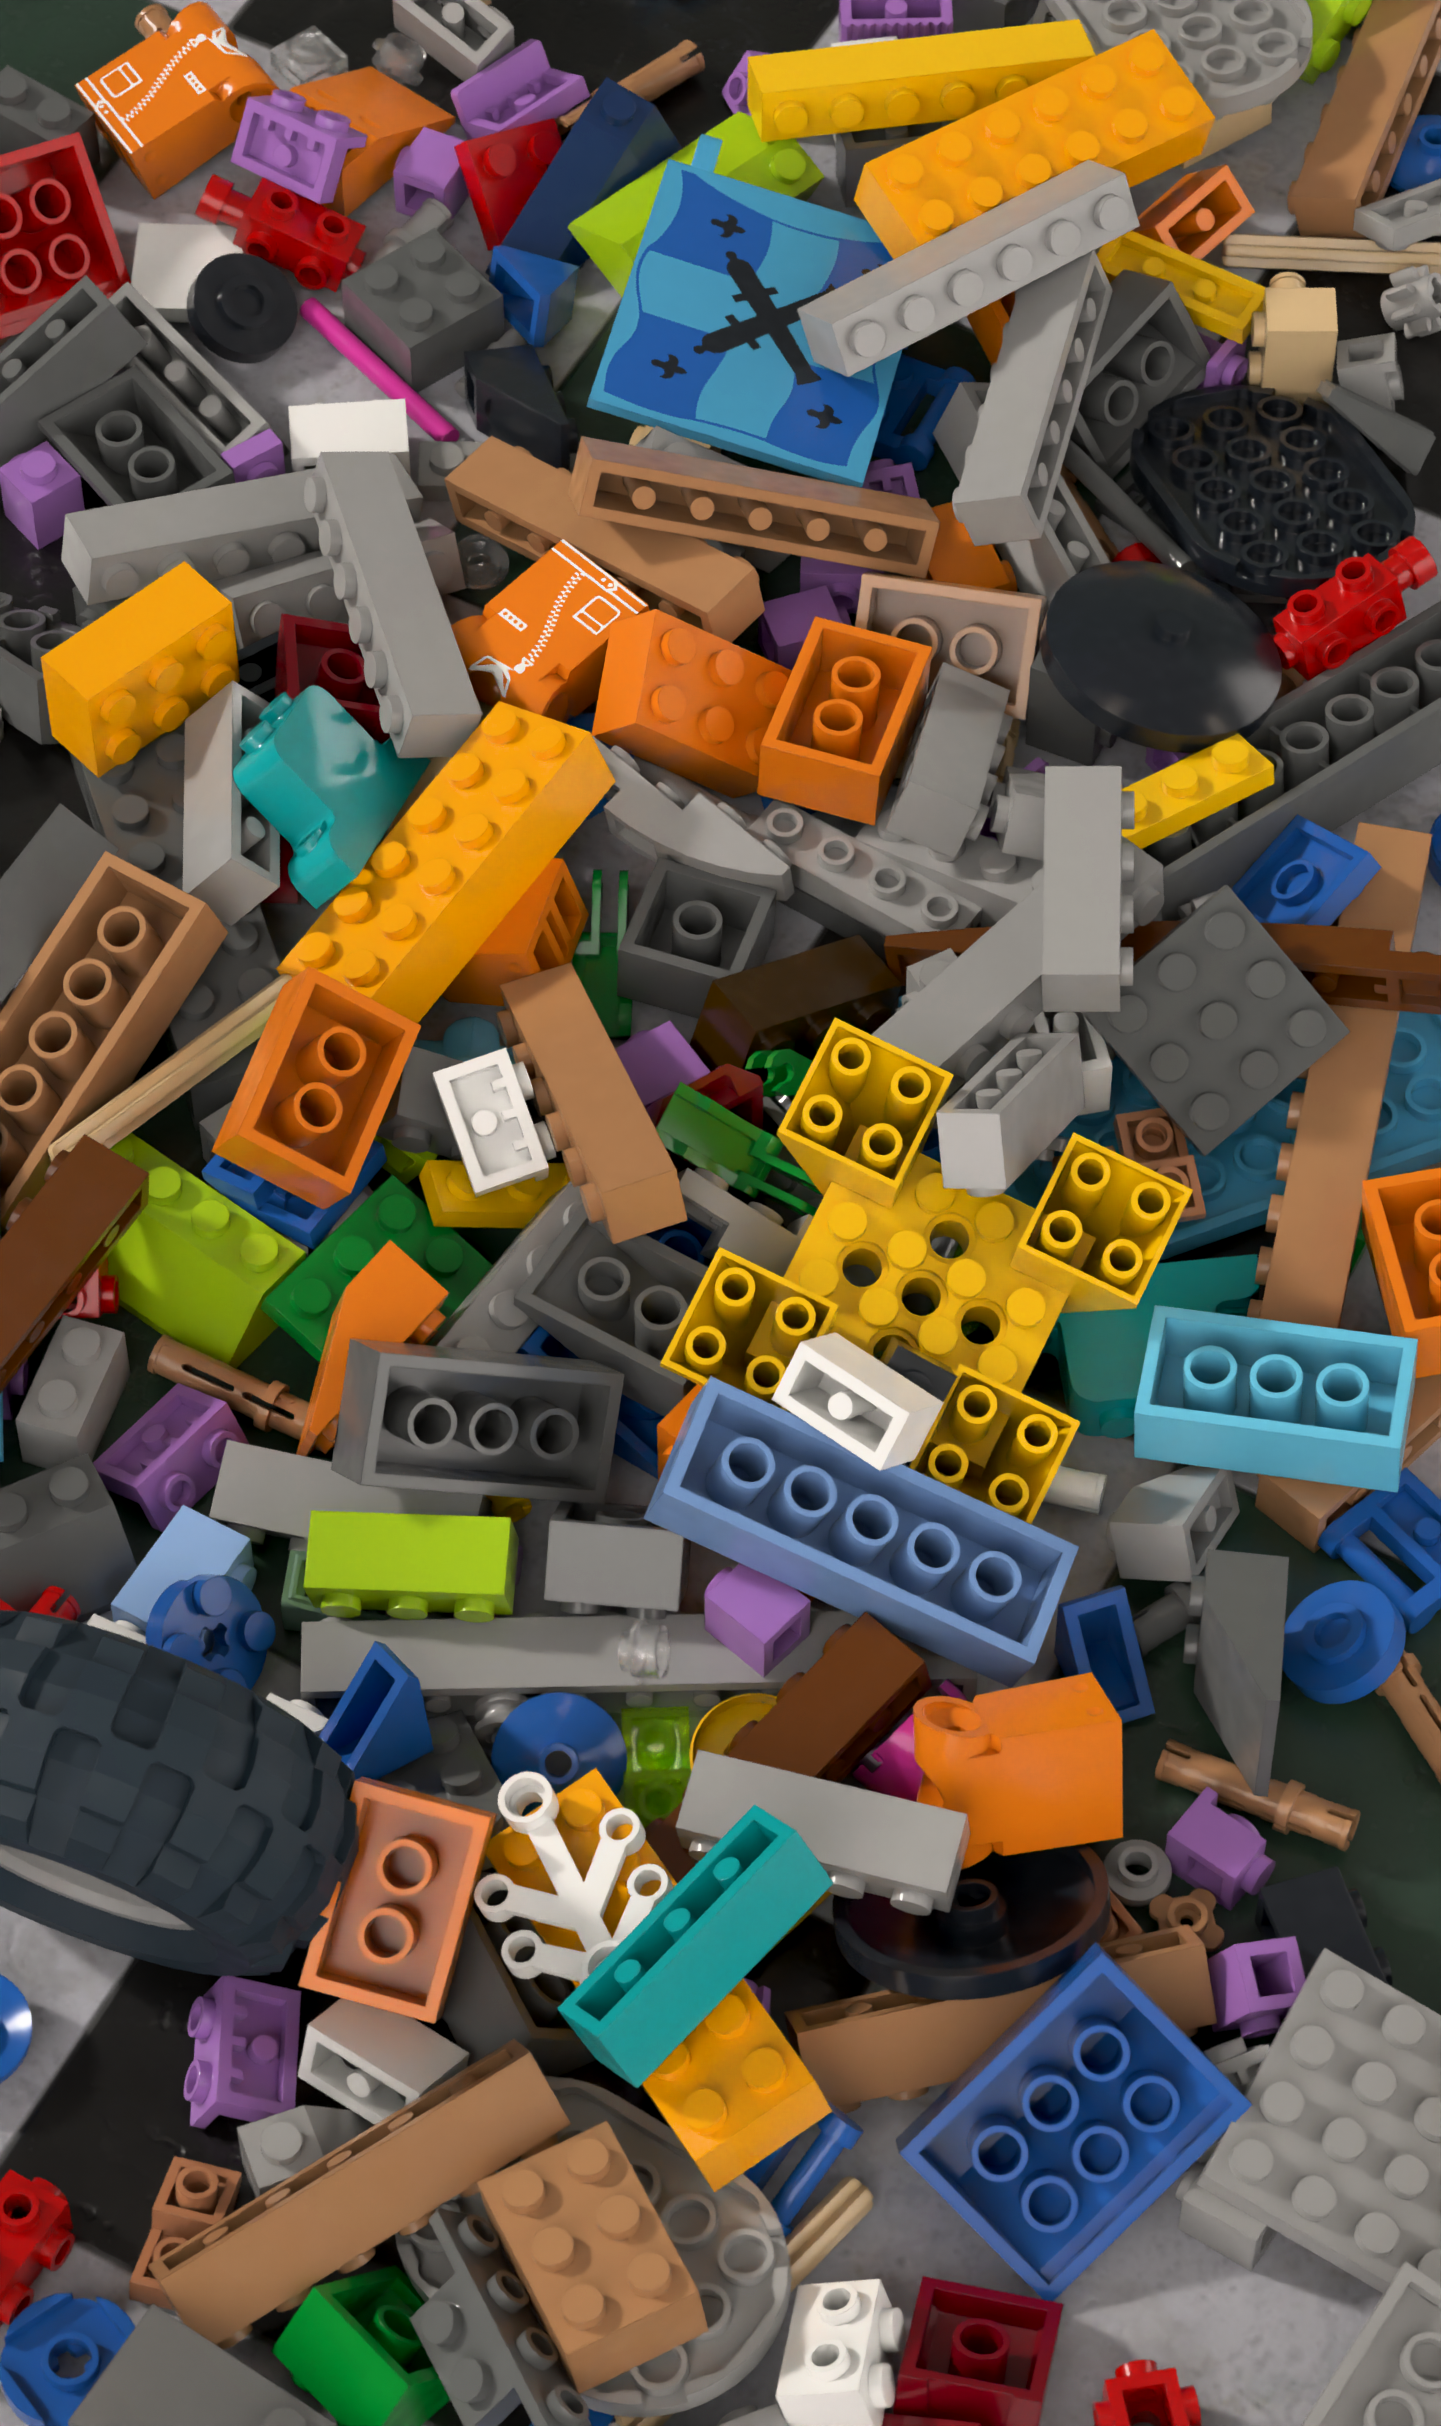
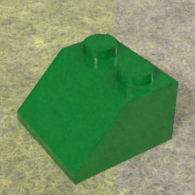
M396 2265L313 2287L271 2350L289 2370V2375L293 2382L305 2392L312 2394L336 2419L338 2426H421L450 2401L410 2321V2318L425 2302L413 2287L410 2279Z

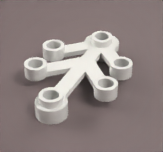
M521 1772L510 1777L503 1784L498 1795V1806L513 1830L521 1834H529L559 1896L515 1885L509 1877L503 1874H490L481 1879L474 1891V1900L484 1917L492 1922H504L513 1916H518L576 1931L586 1952L544 1944L536 1933L530 1930H519L513 1932L505 1939L501 1955L511 1973L518 1978L530 1979L543 1972L578 1981L581 1984L674 1887L665 1870L656 1864H644L634 1869L627 1881V1890L631 1897L612 1938L602 1917L626 1856L636 1853L645 1842L646 1833L638 1816L627 1808H616L605 1814L599 1824L601 1840L585 1881H583L554 1823L559 1811L557 1795L548 1780L542 1775L535 1772ZM530 1803H543L542 1807L534 1814L522 1816L524 1808ZM625 1824L633 1826L630 1835L625 1839H612V1834L617 1827ZM652 1880L661 1881V1887L655 1894L651 1896L640 1895V1890L645 1883ZM498 1890L508 1891L504 1902L496 1906L487 1905L488 1898L492 1893ZM533 1946L536 1948L533 1957L528 1961L522 1963L514 1961L515 1955L523 1947Z

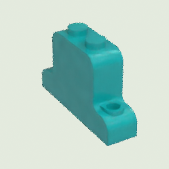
M312 685L294 699L286 692H283L259 715V719L262 722L251 730L239 744L245 753L235 766L233 777L242 795L291 844L294 854L288 863L290 880L297 891L317 909L358 877L431 761L427 757L398 758L391 737L383 744L377 739L374 740L329 692L319 686Z
M1257 1254L1158 1263L1136 1308L1060 1314L1042 1353L1052 1354L1058 1360L1067 1415L1081 1422L1077 1431L1087 1436H1105L1113 1439L1125 1438L1134 1434V1411L1154 1306L1160 1305L1247 1317L1250 1299L1259 1300L1260 1285L1255 1284L1258 1264Z

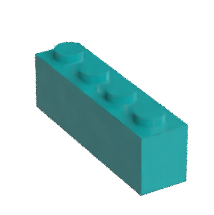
M754 1804L557 2009L596 2060L638 2088L834 1882L795 1829Z

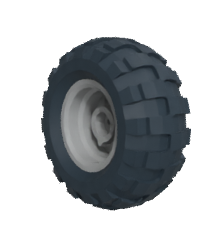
M0 1610V1906L80 1940L170 1968L215 1976H266L270 1972H281L290 1954L296 1948L306 1949L314 1936L328 1922L329 1918L320 1914L330 1903L339 1881L341 1882V1887L335 1905L336 1909L359 1850L356 1803L349 1800L354 1781L356 1780L354 1772L341 1760L342 1757L304 1723L274 1703L220 1674L154 1646L87 1624L50 1615Z

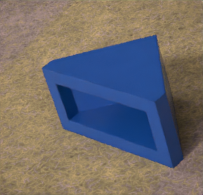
M504 245L493 246L489 282L503 295L504 318L534 348L544 347L572 319L579 266Z
M1118 1585L1058 1604L1054 1654L1064 1676L1070 1677L1092 1672L1122 1719V1723L1154 1714L1155 1709L1125 1587Z
M375 1641L319 1735L324 1742L342 1757L341 1760L354 1772L356 1780L361 1777L377 1780L434 1750L419 1678L386 1644Z

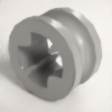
M497 1692L478 1699L474 1705L475 1719L478 1721L475 1726V1736L480 1745L492 1750L496 1734L503 1721L517 1706L530 1698L518 1693Z

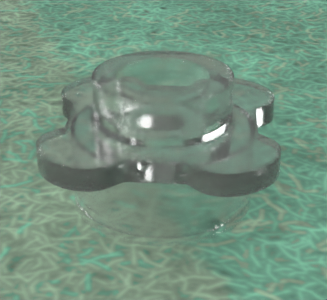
M395 32L389 33L386 39L378 38L374 41L372 46L377 52L372 58V63L377 67L378 71L400 84L406 82L412 86H419L422 83L423 77L419 74V70L422 69L427 56L421 45L412 38Z

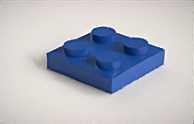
M1297 814L1231 889L1259 923L1330 926L1351 901L1362 893L1367 883L1382 867L1368 851Z

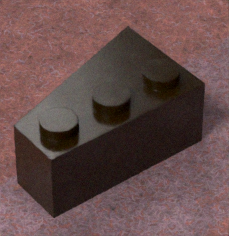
M858 934L713 980L689 1045L710 1072L727 1063L745 1070L748 1058L755 1051L791 1049L813 1061L834 1018L872 1035L892 1017V1009L902 983ZM767 1068L746 1070L759 1075L763 1083L768 1079Z

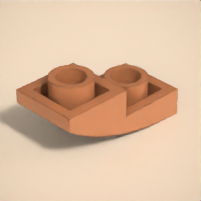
M1162 1108L1116 1114L1113 1125L1120 1155L1193 1189L1178 1222L1204 1219L1206 1217V1210L1194 1155L1188 1154L1183 1133Z
M174 2156L152 2208L151 2231L129 2281L130 2300L150 2305L155 2304L158 2307L174 2310L148 2265L233 2213L242 2182V2172Z

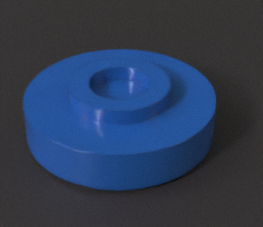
M1347 1580L1326 1585L1306 1597L1287 1619L1284 1630L1282 1669L1306 1697L1316 1702L1342 1704L1364 1697L1378 1688L1391 1675L1400 1661L1406 1641V1629L1401 1613L1382 1590L1370 1583Z

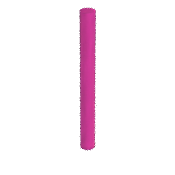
M309 298L301 305L299 314L388 398L405 399L406 414L433 440L457 441L459 439L460 433L316 298Z

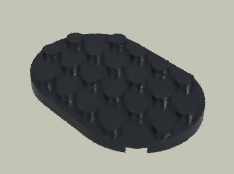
M1225 385L1196 389L1173 396L1154 406L1148 411V421L1140 429L1135 428L1132 434L1130 470L1134 482L1181 548L1195 564L1205 571V575L1213 581L1228 583L1251 592L1284 597L1289 600L1296 592L1315 590L1334 577L1337 566L1343 560L1350 557H1363L1370 553L1381 563L1389 558L1388 551L1409 536L1414 537L1415 510L1405 490L1351 423L1331 407L1309 397L1301 405L1292 398L1275 396V388H1261V386Z

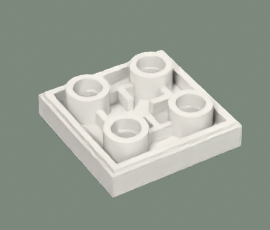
M139 223L131 285L167 322L189 323L187 296L193 281L201 270L217 257L231 253H243L242 248L232 244L237 229L229 225Z

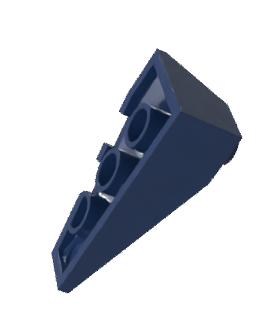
M606 77L579 116L500 246L504 245L579 266V270L583 268L585 261L591 257L567 228L569 224L683 149L656 106ZM491 262L489 263V265H488V267H487V269H486V272H485V273H486L487 275H489V276H490Z

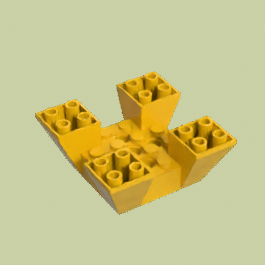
M834 1018L777 1131L779 1139L824 1197L784 1277L721 1247L718 1248L660 1366L702 1387L712 1376L790 1413V1411L773 1401L772 1397L801 1341L836 1332L874 1357L877 1352L886 1350L892 1337H895L951 1367L957 1376L915 1460L911 1462L909 1468L1032 1524L1081 1422L1022 1394L1060 1314L1134 1309L1137 1307L1193 1189L1074 1132L1036 1209L1004 1193L991 1197H973L967 1194L966 1189L943 1188L941 1163L921 1154L937 1117L936 1112L943 1103L954 1074L842 1020ZM937 1237H950L960 1244L963 1254L956 1258L941 1257L933 1250L930 1242ZM851 1265H863L874 1273L877 1281L867 1287H858L851 1284L845 1278L843 1270ZM911 1293L926 1295L933 1302L935 1311L924 1316L915 1315L905 1308L902 1298ZM972 1321L981 1322L991 1329L994 1340L987 1344L972 1343L964 1336L961 1326Z

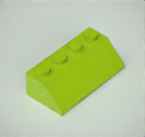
M738 111L705 133V135L723 141L714 170L716 174L806 202L825 177L795 138L761 142L752 116ZM699 138L668 159L691 166ZM668 159L572 221L567 227L621 297H623Z
M130 1133L112 1146L110 1150L149 1173L148 1205L107 1256L108 1275H117L119 1280V1305L160 1334L171 1336L177 1342L237 1368L279 1326L260 1308L264 1299L306 1259V1252L133 1133Z

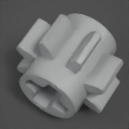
M1427 265L1417 268L1411 266L1391 273L1389 277L1393 287L1385 290L1381 296V310L1387 324L1396 331L1404 329L1405 338L1407 339L1415 336L1421 338L1441 331V274H1429Z

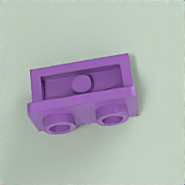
M535 39L527 40L451 91V97L467 140L551 118L556 119L572 111L574 106L590 97L584 77L550 68L542 43Z

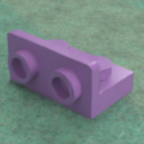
M275 89L270 96L248 97L230 162L318 204L332 203L347 149L365 147L367 135L349 127L351 120L342 114L328 110H319L317 112L306 107V99L291 91Z
M177 1383L98 1457L93 1464L107 1490L139 1503L152 1528L164 1532L183 1505L191 1508L217 1484L227 1440L245 1444L249 1443L227 1402Z
M221 1976L203 1997L199 1996L196 1998L188 2019V2034L190 2037L195 2038L194 2060L188 2068L184 2082L185 2100L191 2101L190 2126L205 2129L218 2115L255 2122L295 2108L301 1991L235 1976Z

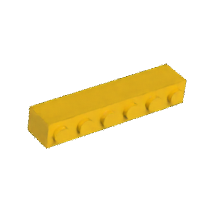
M1080 19L748 56L747 105L761 142L958 120L1096 56Z

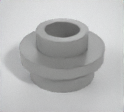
M1144 1840L1122 1842L1116 1845L1105 1858L1104 1866L1108 1875L1109 1889L1122 1904L1131 1907L1147 1906L1154 1897L1165 1894L1169 1888L1172 1876L1170 1860L1160 1847ZM1129 1865H1141L1150 1871L1145 1875L1137 1876L1128 1872L1126 1867Z

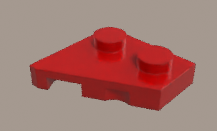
M554 118L470 139L454 146L488 251L493 250V246H500L563 144Z

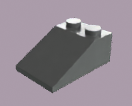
M582 1202L514 1296V1305L578 1358L593 1360L625 1374L622 1394L664 1417L697 1385L661 1367L660 1363L709 1267L645 1234L613 1244L602 1221L590 1222Z
M1208 1549L1205 1576L1192 1575L1188 1615L1200 1617V1624L1186 1623L1183 1663L1196 1664L1193 1692L1253 1795L1268 1797L1280 1706L1289 1557Z

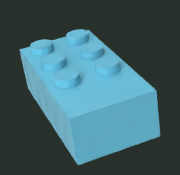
M1155 1305L1134 1411V1457L1398 1493L1415 1388L1418 1339Z

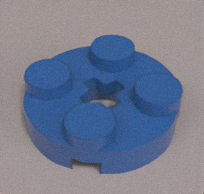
M203 1574L195 1576L190 1580H179L163 1591L154 1604L147 1622L146 1644L191 1661L251 1690L262 1672L267 1649L274 1642L276 1627L273 1618L268 1613L262 1611L258 1599L245 1584L226 1575ZM203 1629L213 1630L215 1638L212 1652L208 1653L204 1658L202 1654L205 1650V1643L200 1639V1635Z
M61 2293L36 2301L14 2319L4 2338L5 2347L1 2354L0 2381L7 2403L20 2420L28 2426H68L70 2417L135 2329V2325L130 2317L118 2305L95 2296L96 2301L87 2298L73 2299L72 2293ZM68 2351L72 2357L78 2358L86 2353L91 2359L84 2365L85 2373L76 2378H71L70 2376L62 2378L56 2375L60 2370L57 2358L60 2354Z

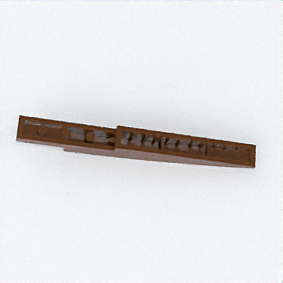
M1151 921L1145 926L1138 925L1134 929V933H1129L1121 941V947H1133L1134 963L1182 921ZM1260 923L1328 1005L1441 1015V955L1425 951H1395L1394 931L1322 925ZM991 927L886 936L884 950L888 968L902 983V986H906V970L908 966L949 948L953 950L958 958Z

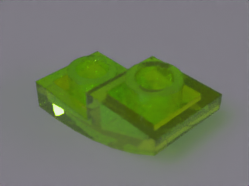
M689 1706L621 1709L622 1735L627 1751L626 1771H623L624 1808L632 1810L638 1816L644 1829L657 1818L662 1817L666 1819L683 1801L682 1795L691 1775L689 1761Z

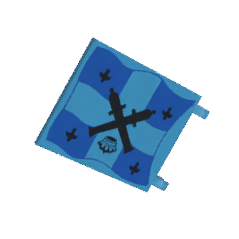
M701 134L691 166L668 159L586 407L653 428L659 426L679 436L824 481L862 488L902 350L849 377L814 362L797 309L894 259L867 220L714 173L723 141Z

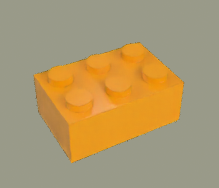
M185 561L40 657L52 736L98 778L115 766L129 762L140 749L165 732L177 729L187 717L196 712L232 680L236 683L240 682L232 602Z

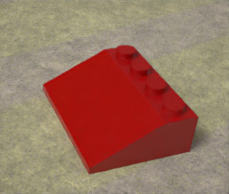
M80 132L0 155L1 340L24 332L85 275L89 277L108 299L127 281L131 284V279Z

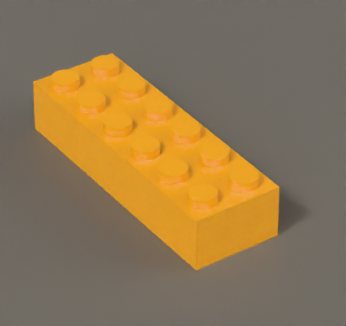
M1152 29L865 163L854 201L892 258L896 259L1087 160L1124 172L1129 188L1201 155L1215 121V116L1159 35Z
M499 701L375 849L358 877L340 891L276 968L279 975L289 974L294 978L310 966L418 1024L616 782L591 733Z
M596 1768L556 1794L559 1801V1811L554 1823L583 1881H585L601 1840L599 1824L602 1818L613 1809L624 1808ZM541 1804L539 1807H537L525 1816L534 1814L542 1807L543 1804ZM625 1824L617 1827L612 1834V1839H625L630 1835L633 1826ZM509 1826L490 1839L486 1856L498 1874L509 1877L515 1885L559 1896L529 1834H521ZM646 1839L643 1846L636 1853L626 1856L602 1917L612 1938L631 1897L627 1890V1881L634 1869L644 1864H656L665 1870L673 1887L677 1885ZM652 1880L645 1883L640 1890V1895L651 1896L655 1894L661 1887V1881ZM529 1919L545 1944L586 1952L576 1931ZM744 1978L641 2084L714 2193L832 2112L816 2081ZM570 1980L575 1988L580 1985L578 1981Z

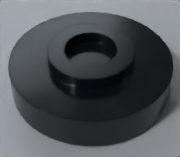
M231 253L210 261L193 281L187 296V315L195 335L212 353L231 362L250 364L272 357L290 338L296 326L298 306L295 293L289 281L274 265L251 254Z

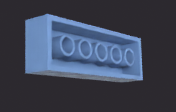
M712 1376L689 1407L643 1518L858 1618L866 1611L891 1633L1010 1688L1036 1662L1079 1548L1075 1544L902 1464L879 1471L796 1415Z

